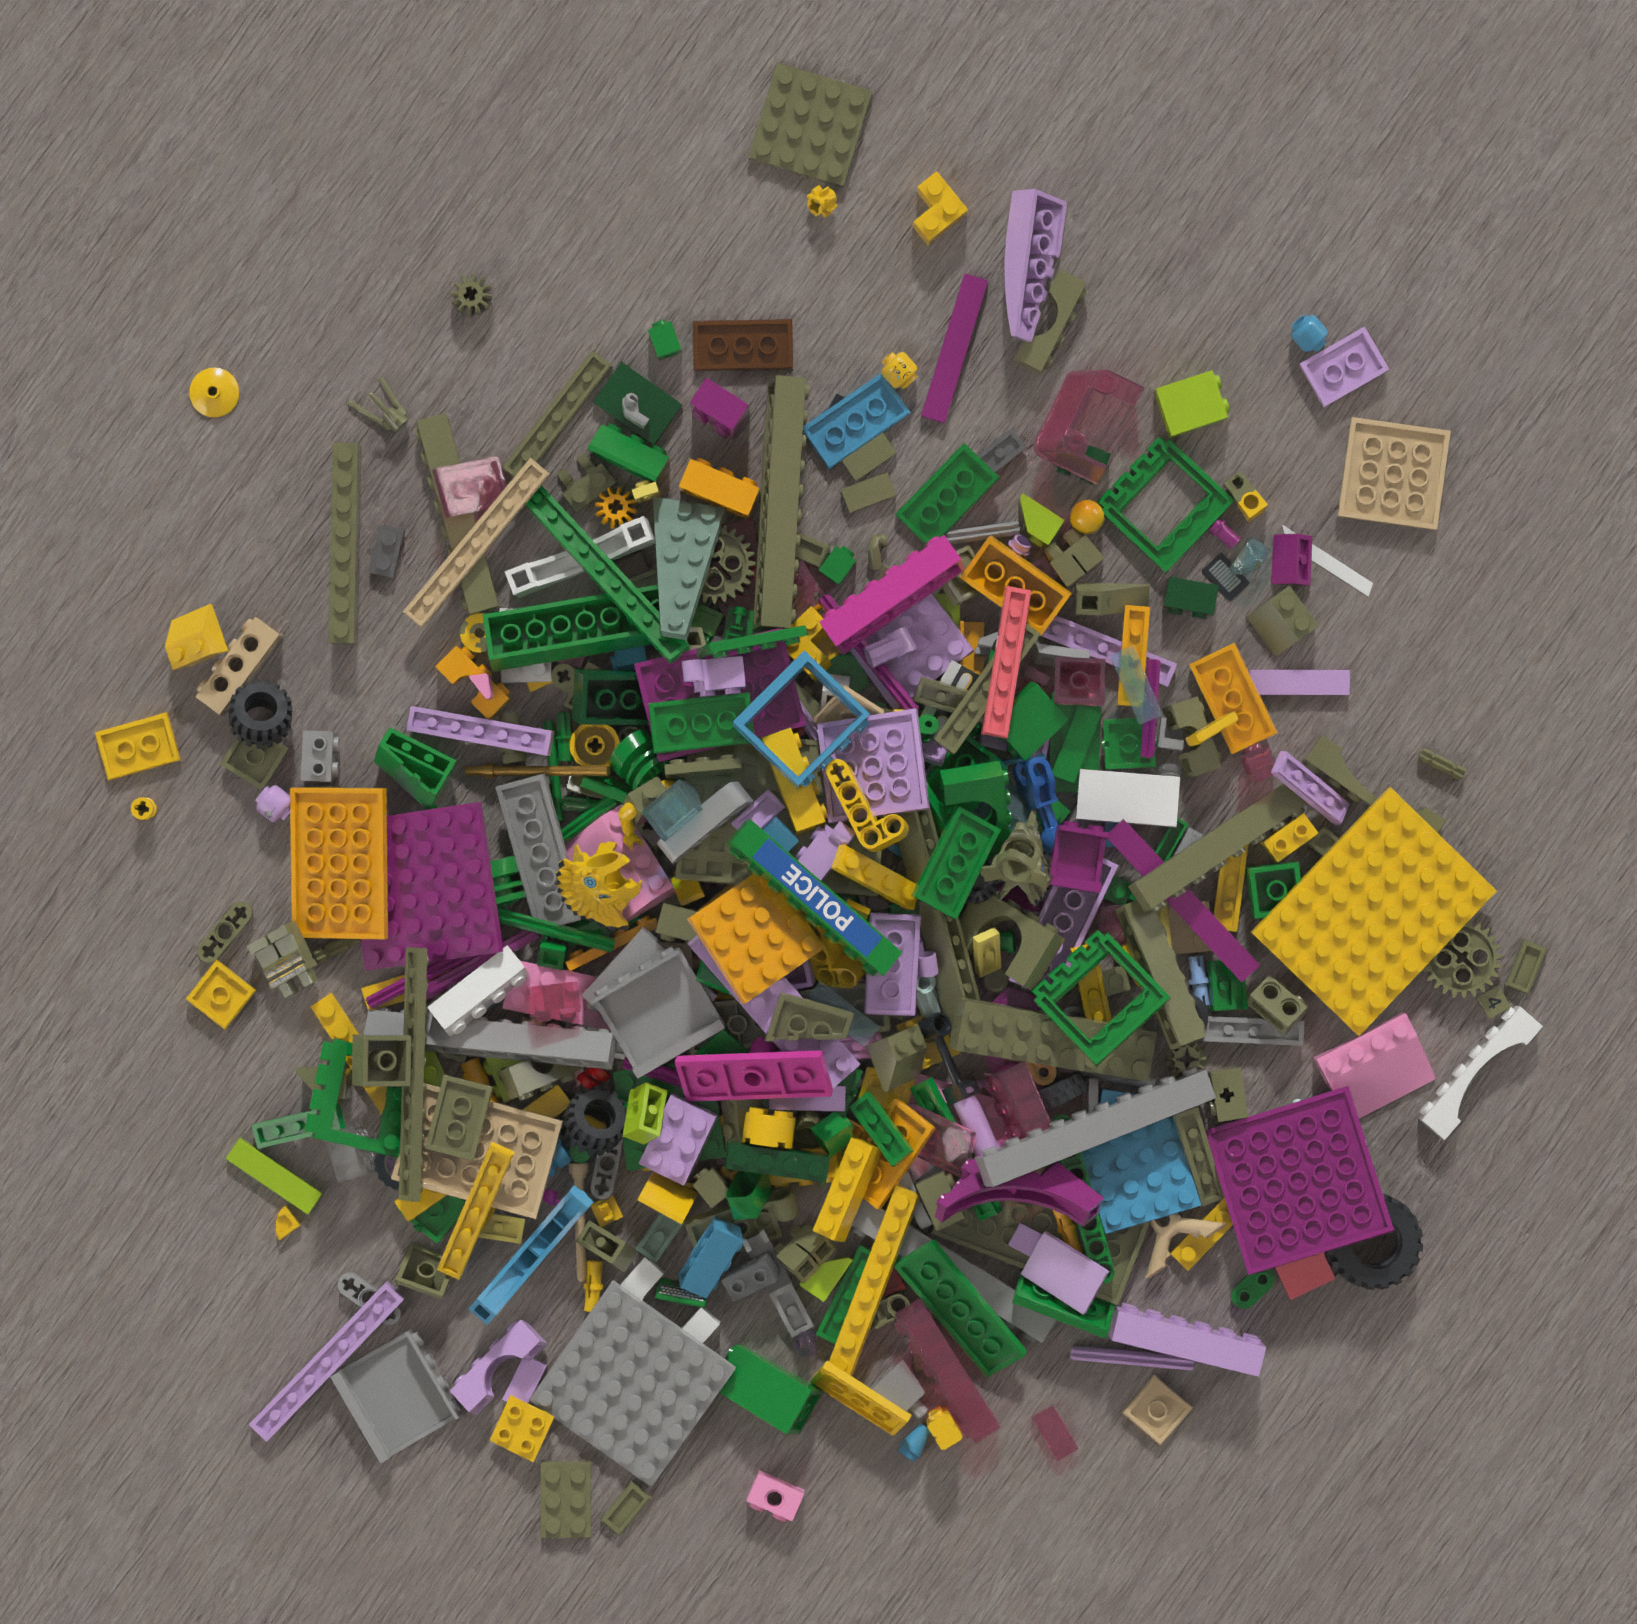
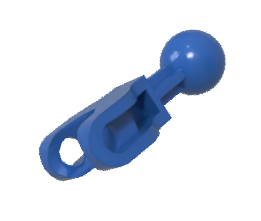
M1035 757L1028 762L1015 764L1012 774L1017 789L1025 799L1029 810L1037 809L1044 828L1040 836L1043 851L1047 855L1052 856L1056 825H1058L1051 803L1058 801L1055 794V779L1048 761L1042 757ZM1036 764L1041 765V767H1042V773H1041V774H1040V772H1039V770H1038ZM1023 766H1025L1024 771L1026 778H1024L1020 772Z

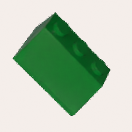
M609 423L608 427L601 425L587 448L589 453L643 480H650L651 483L656 482L658 486L670 461V458L666 456L667 451L656 445L653 448L643 445L645 440L633 434L629 438L621 434L622 429Z

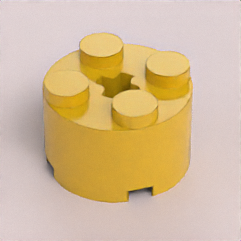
M580 725L571 736L570 752L580 766H609V759L620 743L619 735L610 725ZM595 739H598V743L602 744V749H598L597 753H594L593 749L589 748V744L594 743Z
M750 1107L749 1112L745 1114L742 1142L750 1141V1144L770 1147H784L785 1143V1148L792 1149L796 1118H793V1112L778 1110L774 1111V1115L768 1114L769 1109Z

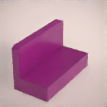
M1275 534L1273 536L1272 584L1310 586L1313 536L1304 534Z

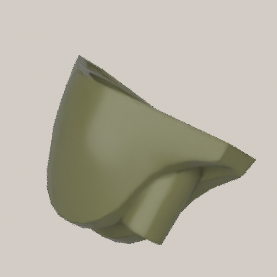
M801 1110L795 1121L793 1141L801 1149L820 1147L811 1130L813 1126L824 1119L820 1111Z

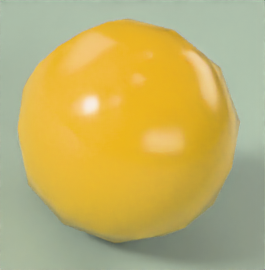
M1082 500L1076 503L1069 515L1072 527L1082 534L1097 532L1104 522V512L1101 506L1091 500Z

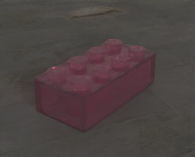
M1009 1061L984 1073L986 1078L984 1080L985 1087L990 1094H993L996 1102L994 1103V1108L998 1116L1004 1120L1006 1125L1004 1126V1132L1008 1139L1018 1137L1020 1140L1028 1137L1027 1132L1041 1128L1043 1131L1050 1128L1049 1124L1051 1121L1026 1062Z

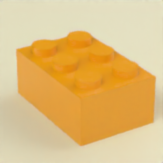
M697 457L696 461L690 459L679 484L680 491L711 505L724 507L726 511L749 520L761 493L760 488L757 487V482L747 477H743L742 480L735 478L734 472L720 467L719 470L711 468V463Z

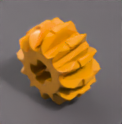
M609 487L607 492L610 496L606 497L603 493L599 494L604 503L595 502L596 507L603 508V510L596 512V516L606 515L601 521L603 525H606L611 520L610 528L615 529L616 522L619 521V525L624 524V519L628 522L633 520L628 513L637 514V509L629 508V506L636 504L635 499L626 501L631 495L630 491H626L621 496V487H617L616 494H613V490ZM615 502H620L619 505L620 507L623 506V509L618 510L617 514H612V509L609 510L610 506H614Z

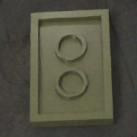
M443 1075L425 1149L475 1161L493 1087Z
M541 1461V1538H591V1461Z

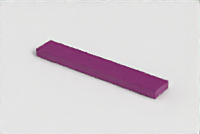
M964 273L921 414L923 418L945 424L988 283L986 279Z

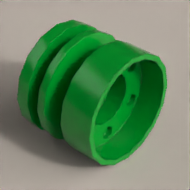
M640 729L627 736L618 744L609 759V766L622 779H626L629 787L635 790L655 777H658L660 781L666 780L665 765L670 764L669 761L671 760L658 762L657 754H654L652 735L646 729Z
M515 856L490 861L497 908L512 905L521 898L526 897L525 891L513 892V887L523 885L522 881L510 880V876L519 872Z

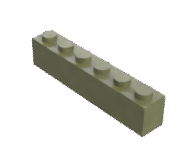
M1137 900L1114 910L1134 960L1171 997L1156 1012L1170 1049L1173 1050L1206 1037L1205 1025L1197 1014L1195 1000L1188 992L1186 978L1179 970L1176 954L1167 940L1166 929L1161 925L1157 916L1158 911L1154 912L1153 909L1144 912Z

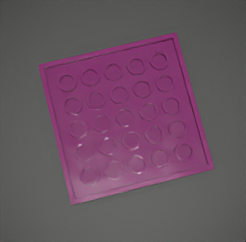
M482 802L387 816L388 939H360L365 971L404 966L406 947L427 948L429 962L504 952Z
M1349 1086L1205 1130L1248 1275L1394 1232Z

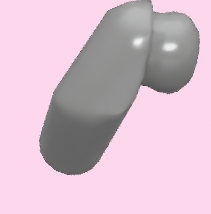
M628 393L622 400L624 417L641 429H644L650 419L639 413L637 395Z

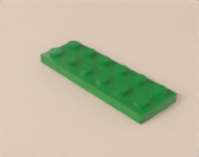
M934 1239L896 1261L894 1268L987 1378L1026 1355L1027 1350Z

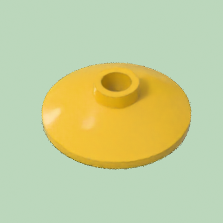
M208 368L199 372L192 380L189 390L190 400L194 408L201 414L213 418L222 417L230 413L237 405L239 386L236 379L228 371L221 368ZM212 387L217 388V394L214 396L209 395V389Z

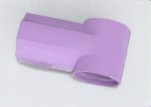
M902 627L887 635V638L875 642L863 650L868 664L875 668L895 658L902 659L918 649L907 627Z

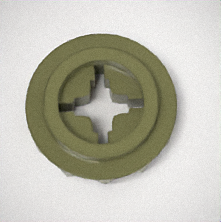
M1194 1041L1173 1050L1169 1048L1166 1062L1169 1070L1175 1076H1182V1071L1186 1070L1184 1062L1176 1060V1058L1184 1056L1186 1048L1189 1056L1197 1058V1060L1189 1062L1187 1069L1196 1067L1197 1070H1204L1207 1060L1206 1054L1198 1042Z

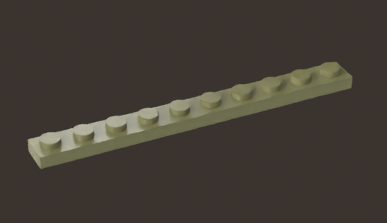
M406 947L403 1035H411L410 1086H402L399 1200L410 1202L420 1201V1194L422 1192L421 1168L423 1166L421 1153L424 1140L422 1118L424 1117L423 1093L425 1091L424 1067L426 1065L424 1046L427 1038L425 1031V1017L427 1015L426 992L428 989L426 974L429 958L427 948Z

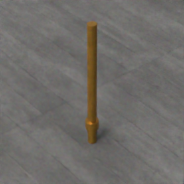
M485 763L484 766L465 767L466 776H484V778L536 776L544 773L545 776H609L610 774L609 766H497L495 763Z

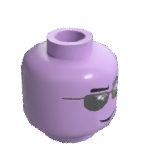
M277 785L272 787L266 786L255 800L258 803L256 810L271 822H276L280 818L284 821L290 814V795Z

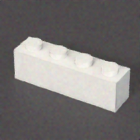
M508 945L503 948L504 952L495 954L427 1007L450 1037L453 1034L462 1032L466 1028V1024L474 1018L477 1019L484 1015L489 1006L502 1001L506 997L507 992L514 987L521 986L530 975Z

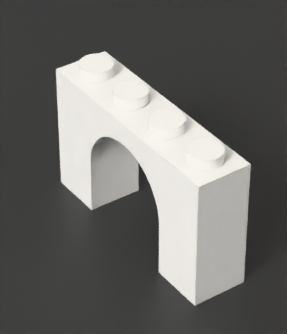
M644 1257L620 1285L643 1300L646 1293L661 1278L665 1271L653 1261ZM699 1307L680 1328L704 1343L720 1325V1321L705 1307Z

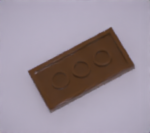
M792 319L693 321L694 372L793 370Z

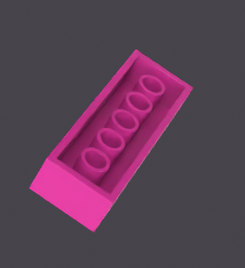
M945 535L940 538L939 536L932 538L927 542L925 549L920 552H912L905 558L906 562L899 567L897 565L892 566L879 581L873 580L865 585L864 591L859 595L853 594L843 601V606L837 610L831 609L822 616L823 620L819 623L842 656L966 570L962 559Z

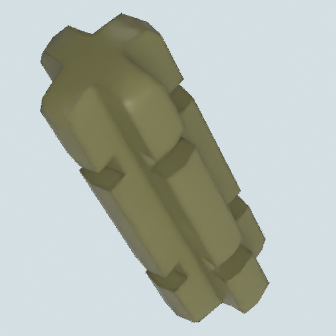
M1423 748L1418 755L1419 761L1425 764L1429 763V766L1445 774H1451V777L1457 780H1461L1465 774L1466 769L1458 764L1454 765V762L1438 754L1434 755L1432 751Z
M338 938L325 945V948L321 947L315 950L314 956L319 963L328 960L329 956L333 957L349 949V946L357 945L361 940Z

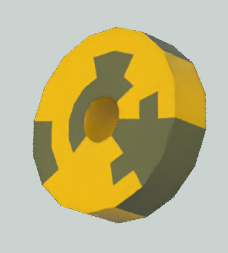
M482 613L470 615L461 625V641L467 649L475 653L488 652L485 633L481 638L476 636L478 629H483L485 632Z

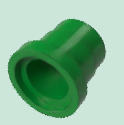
M1014 928L1008 929V931H999L1000 951H1009V954L1015 953L1016 940Z

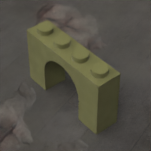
M997 890L985 902H979V904L970 902L959 919L967 950L974 953V936L992 929L1002 922L1015 921L1021 930L1022 941L1020 949L1005 975L1032 990L1039 984L1065 941L1063 937L1058 935L1060 930L1049 923H1046L1045 926L1040 924V917L1030 911H1027L1026 914L1020 911L1021 905L1011 899H1008L1007 902L1003 899L997 901L999 898L998 894L1000 893Z

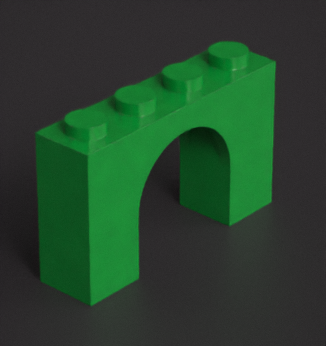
M1000 761L940 770L941 790L946 806L970 801H981L993 807L985 821L1001 829L987 859L994 858L1000 853L1002 845L1009 838V835L1012 834V830L1008 828V825H1012L1011 811L1007 810V805H1011L1009 791L1005 790V785H1009L1007 770H1002Z

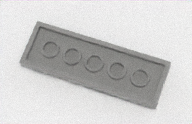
M545 773L497 786L496 791L532 917L561 925L581 920L579 915H574L572 910L567 909L566 903L561 902L562 895L557 893L558 886L555 883L557 880L556 872L559 869L558 862L563 859L569 860Z

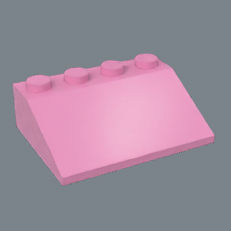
M619 805L590 824L567 842L565 847L569 860L573 862L572 855L576 844L579 845L581 852H585L591 857L596 854L600 843L608 841L617 842L615 852L624 854L630 859L629 863L620 868L621 874L624 878H632L637 883L642 880L640 893L630 900L628 906L623 909L622 915L629 922L674 895L675 890L637 828H635L634 833L643 840L642 846L634 842V850L632 851L623 843L625 834L618 817L621 807Z
M1403 1012L1367 1029L1360 1036L1356 1035L1313 1057L1330 1091L1349 1086L1359 1119L1436 1079L1419 1038L1406 1013Z

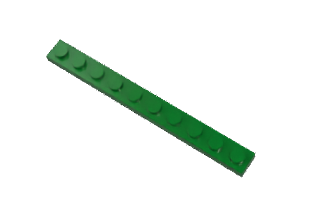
M541 485L526 503L525 507L670 664L689 651L690 645L685 640L662 636L659 611Z

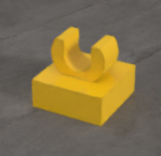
M614 1194L607 1200H598L590 1205L600 1227L623 1217Z

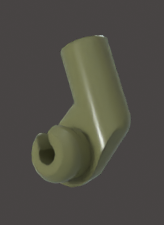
M875 534L871 537L867 553L870 570L872 571L882 568L879 548H884L888 545L885 534Z

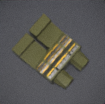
M296 921L285 924L247 945L251 955L255 954L260 962L266 978L270 981L271 989L278 987L284 998L299 991L293 980L294 978L298 977L303 988L318 981L313 970L318 965L315 959H312L311 952Z

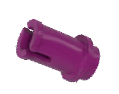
M1218 518L1209 528L1211 535H1215L1229 549H1232L1241 537L1225 524V520L1221 521Z

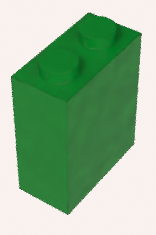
M1030 681L1014 696L1008 738H995L998 741L1003 740L1008 745L1005 749L1014 759L1020 758L1026 761L1069 719L1037 683Z

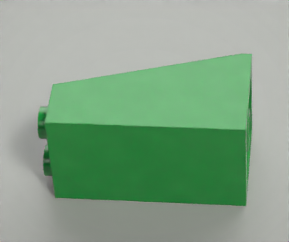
M736 1344L735 1347L732 1346L727 1352L725 1359L736 1366V1369L719 1393L783 1433L799 1435L824 1391L744 1345Z

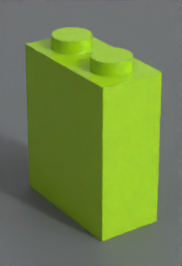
M1213 370L1154 390L1169 439L1225 421L1228 418L1227 413H1230V407L1227 399H1222L1220 389H1222V383L1219 375H1214Z

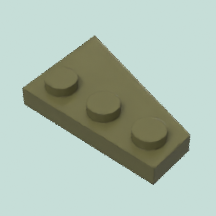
M780 992L765 1041L781 1039L794 1041L812 1038L815 1040L846 1039L854 1015L853 1012Z

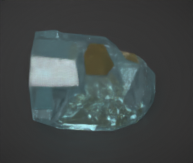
M1250 537L1229 569L1235 576H1246L1251 570H1258L1271 550L1257 539Z

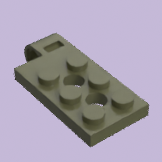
M782 1186L772 1189L759 1217L756 1219L734 1220L728 1204L685 1219L684 1223L694 1248L714 1216L734 1225L739 1222L745 1223L746 1226L741 1229L742 1238L746 1237L748 1240L759 1234V1230L764 1228L770 1241L783 1237L778 1220H792L798 1216L800 1209L792 1188ZM744 1245L742 1246L740 1251L745 1250Z

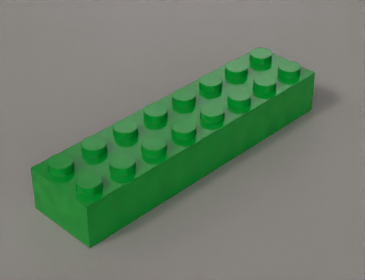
M658 585L637 588L660 613ZM606 594L482 614L488 656L493 672L652 645Z

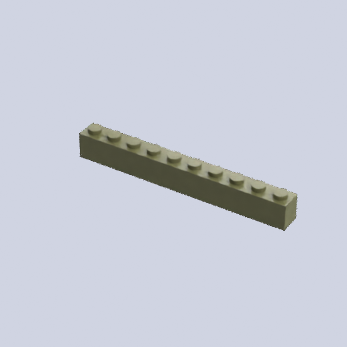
M931 809L896 814L902 817L909 827L907 836L898 842L908 880L915 884L918 883L939 841ZM899 821L893 822L896 833L901 828ZM916 900L915 909L917 915H921L920 926L926 949L936 953L938 974L934 977L943 1013L948 1016L951 1022V1031L949 1033L951 1039L958 997L980 1000L959 916L957 920L952 919L925 903Z

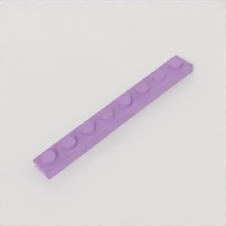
M387 1281L251 1421L249 1426L267 1442L394 1311L405 1297Z

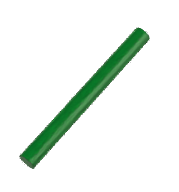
M545 721L544 730L554 731L551 754L547 756L548 766H558L554 721ZM550 776L552 801L558 821L564 820V811L561 807L560 776Z

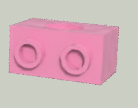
M758 1470L746 1501L750 1503L749 1506L757 1511L763 1512L765 1509L772 1512V1516L782 1522H786L787 1519L793 1521L805 1490ZM771 1492H778L782 1499L774 1504L769 1502L767 1496Z

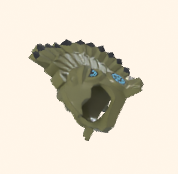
M1037 810L1030 811L1027 823L1018 822L1012 834L1009 835V838L1002 845L1000 853L994 857L992 865L982 867L981 875L984 877V881L989 882L1000 879L1004 881L997 901L1003 899L1016 885H1019L1025 891L1030 902L1036 906L1039 905V901H1044L1043 896H1047L1046 891L1049 890L1048 882L1050 881L1048 877L1049 861L1045 858V852L1042 847V839L1038 830L1039 819L1036 818Z

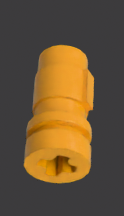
M479 1057L461 1064L464 1072L462 1078L464 1080L490 1086L489 1078ZM493 1088L490 1101L500 1103L497 1096H494L493 1092L495 1091Z

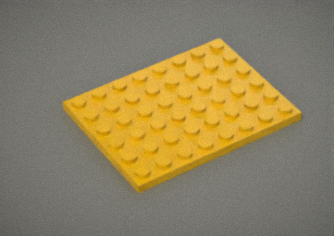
M1388 787L1251 933L1356 1035L1360 1036L1497 890L1391 787Z

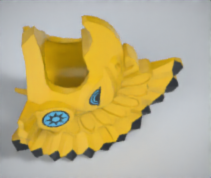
M608 841L600 843L596 854L591 857L587 853L581 852L579 845L576 844L572 855L573 862L568 859L558 862L559 869L556 872L557 880L555 884L558 886L557 893L562 895L561 902L566 903L567 909L572 910L574 915H579L581 921L587 919L592 923L596 920L600 927L607 926L609 931L614 932L618 928L626 931L629 924L622 915L623 909L628 906L630 900L635 898L642 889V880L637 883L632 878H624L621 874L620 868L629 863L630 859L624 854L615 852L617 842Z

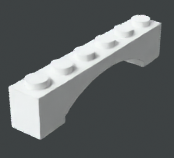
M644 516L622 524L617 529L593 540L611 561L656 544L650 522ZM567 551L541 560L525 563L505 571L513 595L521 598L585 571Z
M1520 1006L1510 1007L1501 1016L1503 1021L1498 1027L1493 1026L1485 1035L1487 1040L1481 1046L1476 1045L1468 1055L1471 1058L1465 1065L1461 1063L1452 1073L1454 1078L1449 1084L1443 1083L1436 1092L1438 1095L1432 1103L1428 1101L1421 1108L1420 1113L1422 1115L1418 1119L1441 1139L1445 1140L1461 1122L1457 1118L1459 1106L1468 1084L1478 1070L1500 1051L1518 1043L1527 1045L1543 1027Z

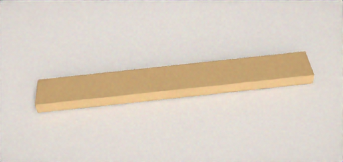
M530 458L404 609L403 613L423 628L550 476V473Z

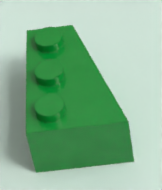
M390 727L379 743L374 762L427 810L434 807L449 782L457 761Z

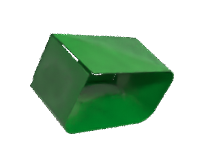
M746 1171L737 1172L726 1193L734 1220L756 1219L759 1217L772 1191L767 1174Z

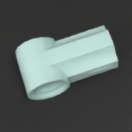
M918 975L916 1003L921 1015L926 1018L941 1012L942 1007L935 989V977H920Z

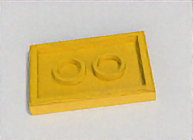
M168 712L95 732L108 781L181 761Z

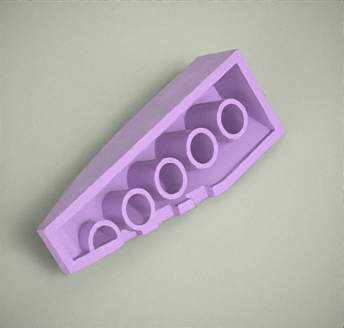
M1037 189L1012 191L1005 246V294L1011 336L1026 342H1032L1041 314L1039 306L1042 301H1045L1047 295L1045 287L1048 279H1052L1054 273L1052 265L1054 259L1059 258L1067 208L1066 201Z

